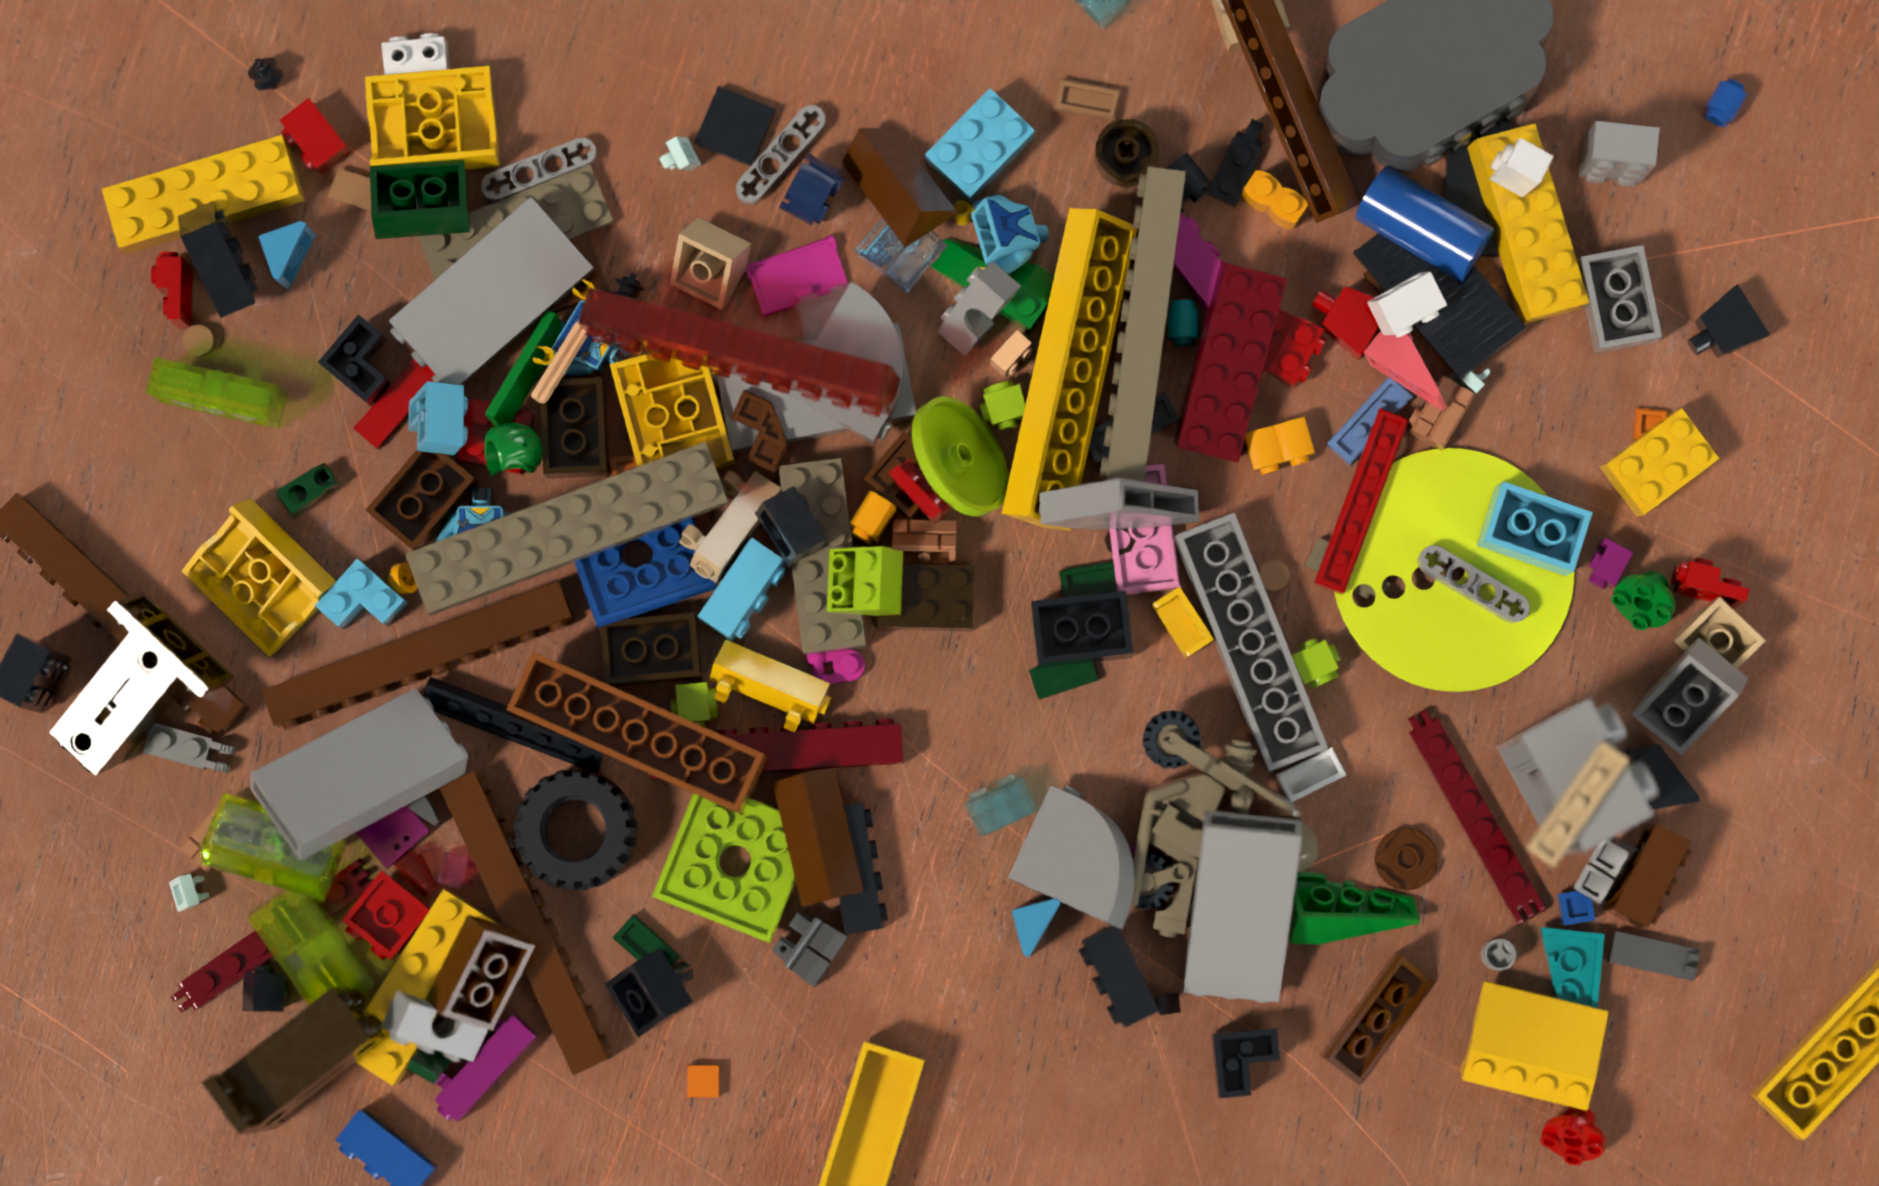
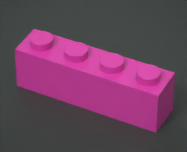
M1181 212L1173 270L1208 313L1221 264L1218 259L1220 253L1211 241L1205 243L1198 234L1201 229L1191 216L1186 219Z

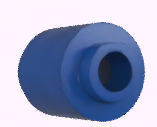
M1733 79L1720 81L1705 106L1707 111L1704 117L1709 122L1723 128L1728 123H1732L1747 98V94L1743 91L1745 87Z

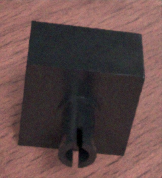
M660 948L634 962L605 983L638 1038L693 1003L682 985L693 979V970L691 969L681 974L690 965L682 961L672 968Z

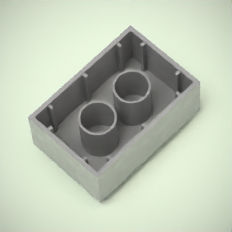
M1589 698L1561 710L1496 745V748L1540 827L1599 743L1603 740L1619 751L1615 744L1627 738V735L1618 715L1608 703L1600 708H1595ZM1640 761L1633 765L1628 764L1625 766L1562 856L1586 852L1654 815L1647 802L1659 796V793L1651 775Z

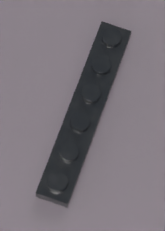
M430 677L426 684L423 697H427L430 700L434 712L595 773L601 767L603 753L506 710L507 705Z

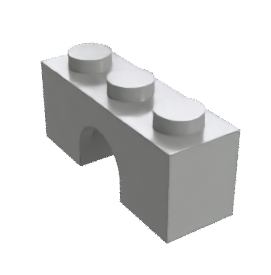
M993 261L984 269L978 267L967 279L970 283L969 287L964 286L955 296L954 300L957 304H952L941 316L944 322L937 332L964 356L983 340L994 324L991 320L1008 305L1021 287Z
M397 990L381 1025L391 1033L390 1039L402 1045H408V1042L416 1043L417 1048L431 1054L435 1050L441 1051L444 1057L455 1062H460L461 1058L474 1061L488 1029L449 1017H445L440 1024L432 1027V1021L437 1010L424 999Z

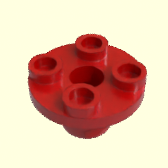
M1568 1107L1562 1116H1556L1546 1121L1543 1126L1540 1142L1557 1155L1562 1156L1566 1163L1578 1166L1582 1164V1161L1597 1159L1604 1153L1606 1137L1594 1125L1595 1114L1591 1109L1588 1108L1586 1111Z

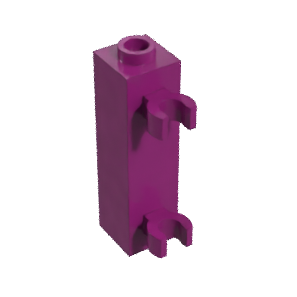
M516 1014L512 1015L506 1022L499 1017L493 1029L495 1034L478 1051L474 1061H469L453 1079L445 1071L435 1082L443 1089L434 1099L439 1104L436 1110L448 1121H451L453 1118L456 1121L462 1120L538 1037Z

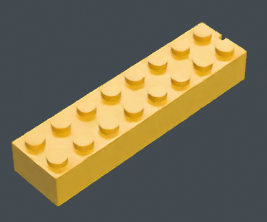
M867 1041L863 1042L819 1186L887 1185L923 1069L924 1059Z

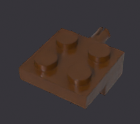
M904 431L865 475L863 480L886 500L893 503L906 517L911 519L919 512L920 508L900 489L889 475L891 470L897 465L901 466L907 459L913 464L917 461L912 437Z

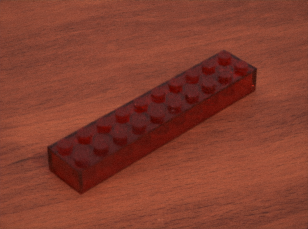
M590 287L578 322L586 331V335L592 337L594 343L602 346L611 347V344L615 343L622 345V349L629 353L640 355L641 351L653 353L652 357L663 362H670L672 358L682 361L681 365L690 369L700 370L701 366L712 369L711 373L720 377L730 378V375L733 374L741 376V381L751 385L759 386L760 382L772 385L771 389L781 393L789 394L790 390L802 392L801 396L808 400L819 402L820 398L832 400L831 404L836 407L849 410L852 405L862 408V413L873 417H880L881 413L891 414L901 380L890 365Z

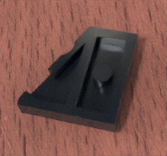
M1659 744L1626 750L1627 758L1630 759L1628 764L1633 765L1640 761L1648 770L1657 787L1659 796L1647 802L1651 810L1700 801L1698 794Z

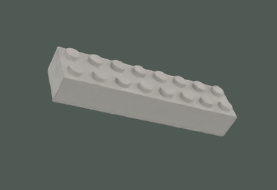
M1235 512L1175 535V544L1211 635L1214 638L1215 645L1266 773L1327 750L1328 746Z

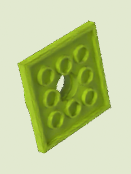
M693 794L652 897L771 943L795 883L779 810L749 799L743 814L740 815ZM730 846H741L750 854V868L742 876L731 877L724 873L720 866V857L723 851Z

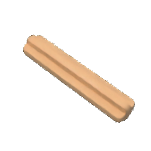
M580 320L574 324L531 393V397L541 404H545L549 400L591 332V327Z

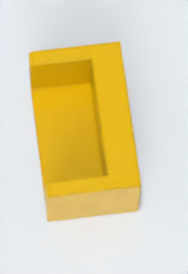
M1180 586L1153 603V610L1185 659L1213 642L1214 638Z

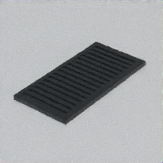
M1379 233L1353 252V255L1368 270L1384 291L1391 289L1419 272L1431 271L1447 306L1438 310L1440 315L1425 323H1422V320L1413 325L1459 380L1464 379L1466 375L1527 329L1525 324L1474 265L1463 282H1460Z

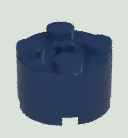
M808 153L804 160L809 162V165L804 162L802 163L784 197L789 202L782 201L779 208L812 226L813 222L820 224L830 206L825 203L828 195L835 196L844 177L839 175L841 170Z

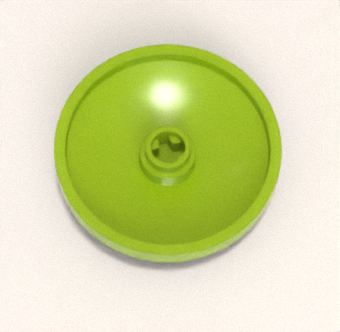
M941 396L922 405L913 419L912 441L918 463L932 488L948 505L968 516H984L999 508L1005 499L1009 475L1004 454L992 430L978 413L958 399Z

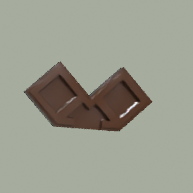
M743 390L731 419L759 432L746 460L776 473L787 450L788 443L773 402Z

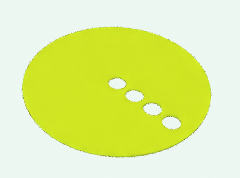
M1444 448L1443 450L1432 449L1401 458L1392 464L1345 593L1341 595L1334 592L1342 619L1355 641L1372 660L1394 676L1411 684L1438 691L1464 692L1488 688L1507 681L1531 666L1547 650L1559 633L1572 600L1574 572L1563 576L1476 546L1494 489L1501 482L1504 481L1547 496L1530 477L1510 463L1479 451ZM1430 545L1444 548L1523 595L1530 607L1527 617L1517 623H1508L1436 580L1431 588L1427 590L1418 589L1412 582V574L1419 568L1417 562L1419 553ZM1436 553L1425 556L1429 560L1427 565L1430 568L1434 565H1439L1440 567L1443 565L1437 561L1438 555ZM1464 570L1463 577L1454 582L1458 585H1464L1468 580L1467 572ZM1398 576L1403 580L1405 591L1401 597L1392 599L1384 594L1382 584L1387 577ZM1482 584L1479 588V595L1483 600L1491 601L1495 597V590L1489 584ZM1358 585H1369L1374 590L1375 601L1371 606L1360 607L1353 601L1352 593ZM1505 593L1502 594L1498 603L1494 605L1496 608H1499V605L1502 603L1508 606L1511 616L1516 613L1521 614L1517 601L1512 604L1503 601V598L1507 596Z

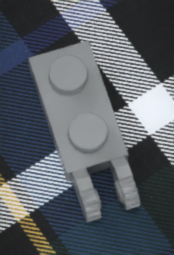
M155 723L149 730L143 753L205 770L207 767L229 773L230 766L218 761H208L211 749H216L221 753L230 755L235 753L236 747L214 742L212 738Z

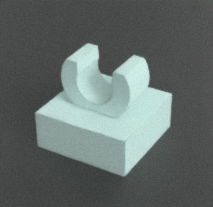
M676 136L667 141L666 144L670 152L659 158L664 169L670 168L673 170L678 167L679 170L692 171L701 165L687 137Z
M1487 368L1480 375L1472 371L1462 380H1459L1454 373L1449 377L1458 385L1476 394L1485 385L1482 381L1488 377L1490 370Z
M190 873L179 876L169 882L178 912L191 909L200 904V901L210 896L209 892L199 894L195 889V884L205 880L204 876L192 878Z

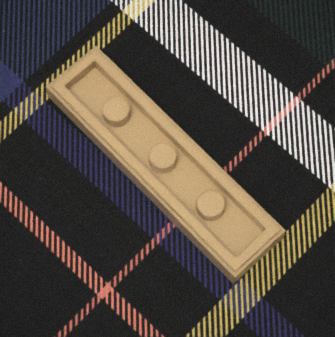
M1602 740L1525 849L1554 868L1630 759Z

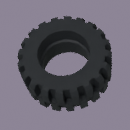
M583 769L560 770L548 777L544 776L538 780L537 785L533 788L530 787L524 794L526 797L522 804L519 803L516 810L518 815L513 826V831L516 832V840L514 842L516 849L521 854L522 862L538 879L557 888L580 891L606 884V881L615 878L620 873L622 867L628 864L633 847L635 848L636 829L638 827L631 802L620 787L608 778L592 771ZM570 800L589 802L599 810L605 822V837L601 846L594 854L580 860L566 859L557 854L550 846L546 834L547 822L553 810Z

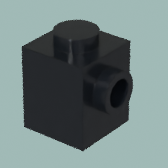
M255 966V973H244L242 1011L284 1012V999L288 994V983L285 980V974L274 973V967Z

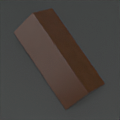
M859 128L842 160V164L904 248L957 214L955 208L894 128Z
M829 768L802 773L772 782L801 906L864 892L835 769Z
M1394 953L1320 1054V1057L1358 1085H1361L1434 982L1402 955Z

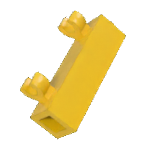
M725 640L713 663L710 681L717 683L714 699L726 703L731 690H734L788 713L783 728L794 733L801 719L814 724L819 713L825 715L832 698L827 696L830 683L728 640Z

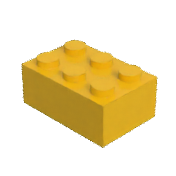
M1680 408L1672 411L1599 467L1635 516L1639 517L1647 514L1720 458L1685 411Z

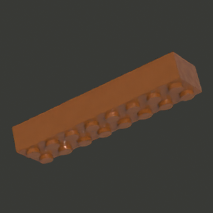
M532 652L506 709L520 717L740 815L743 814L768 759L765 754L535 652Z

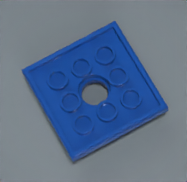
M693 518L574 562L597 628L717 588V583L709 578L701 577L690 566L695 550L688 549L679 543L683 536L682 532L688 524L696 527ZM636 541L648 544L653 551L650 563L643 564L638 568L627 565L622 558L625 547Z

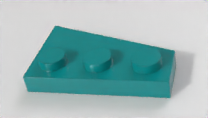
M1539 927L1555 998L1598 1008L1604 934Z

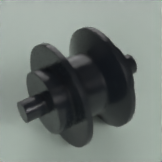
M257 58L249 68L248 76L250 79L255 80L254 86L257 90H274L281 81L283 72L276 68L277 63L275 59Z
M631 273L630 277L623 276L622 279H615L620 287L618 291L611 292L610 294L615 296V301L620 303L619 309L625 310L626 305L633 306V304L641 303L636 298L637 292L645 291V288L640 286L641 282L635 280L637 275Z

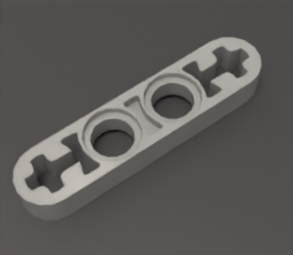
M809 105L801 109L743 174L736 184L737 196L741 202L747 205H754L760 202L821 134L826 126L825 114L821 108ZM807 114L811 117L815 114L819 115L817 117L819 125H810L805 130V133L809 135L807 139L804 138L800 131L794 129L796 125L800 129L806 125L805 116ZM790 135L796 136L800 140L799 148L793 152L786 151L782 146L783 140ZM770 158L777 160L780 164L778 172L773 175H767L762 170L763 162ZM757 171L759 176L768 183L763 185L762 181H760L755 187L757 195L749 194L745 197L743 185H753L757 177L752 174Z
M587 138L574 139L487 174L481 183L482 192L490 201H500L586 165H593L597 159V149L593 142ZM583 145L585 149L591 148V151L587 153L588 159L582 160L580 156L572 158L571 161L574 165L569 167L568 160L563 154L564 151L568 150L569 155L572 156L579 152V146ZM557 156L562 159V168L554 173L549 172L545 168V163L548 158ZM521 168H530L534 174L532 181L527 184L519 183L516 179L517 172ZM510 173L511 180L516 187L515 189L511 190L510 185L506 184L500 188V194L496 195L493 191L488 192V189L492 187L491 181L497 180L499 184L507 182L508 180L505 175Z
M1430 545L1419 553L1417 562L1423 573L1508 623H1517L1527 617L1530 607L1523 595L1437 545ZM1436 553L1439 563L1446 565L1449 560L1452 562V565L1447 568L1445 575L1442 576L1440 572L1444 568L1439 565H1434L1430 568L1427 565L1429 560L1425 558L1426 555L1430 556ZM1455 568H1463L1467 572L1468 580L1464 585H1458L1452 580L1451 574ZM1482 584H1489L1494 588L1495 597L1493 600L1485 601L1480 597L1479 588ZM1505 593L1507 596L1503 598V601L1509 604L1517 601L1521 614L1516 613L1511 616L1508 606L1502 603L1499 605V608H1496L1494 605L1498 603L1502 594Z

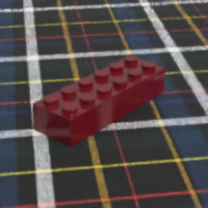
M1221 261L1173 441L1177 448L1239 462L1287 278Z

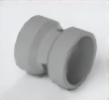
M1505 939L1489 940L1481 949L1483 964L1492 970H1506L1513 965L1516 959L1514 946Z

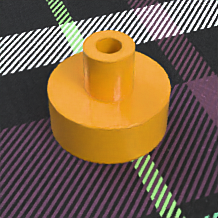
M408 562L398 563L391 567L387 577V584L396 593L407 594L418 589Z

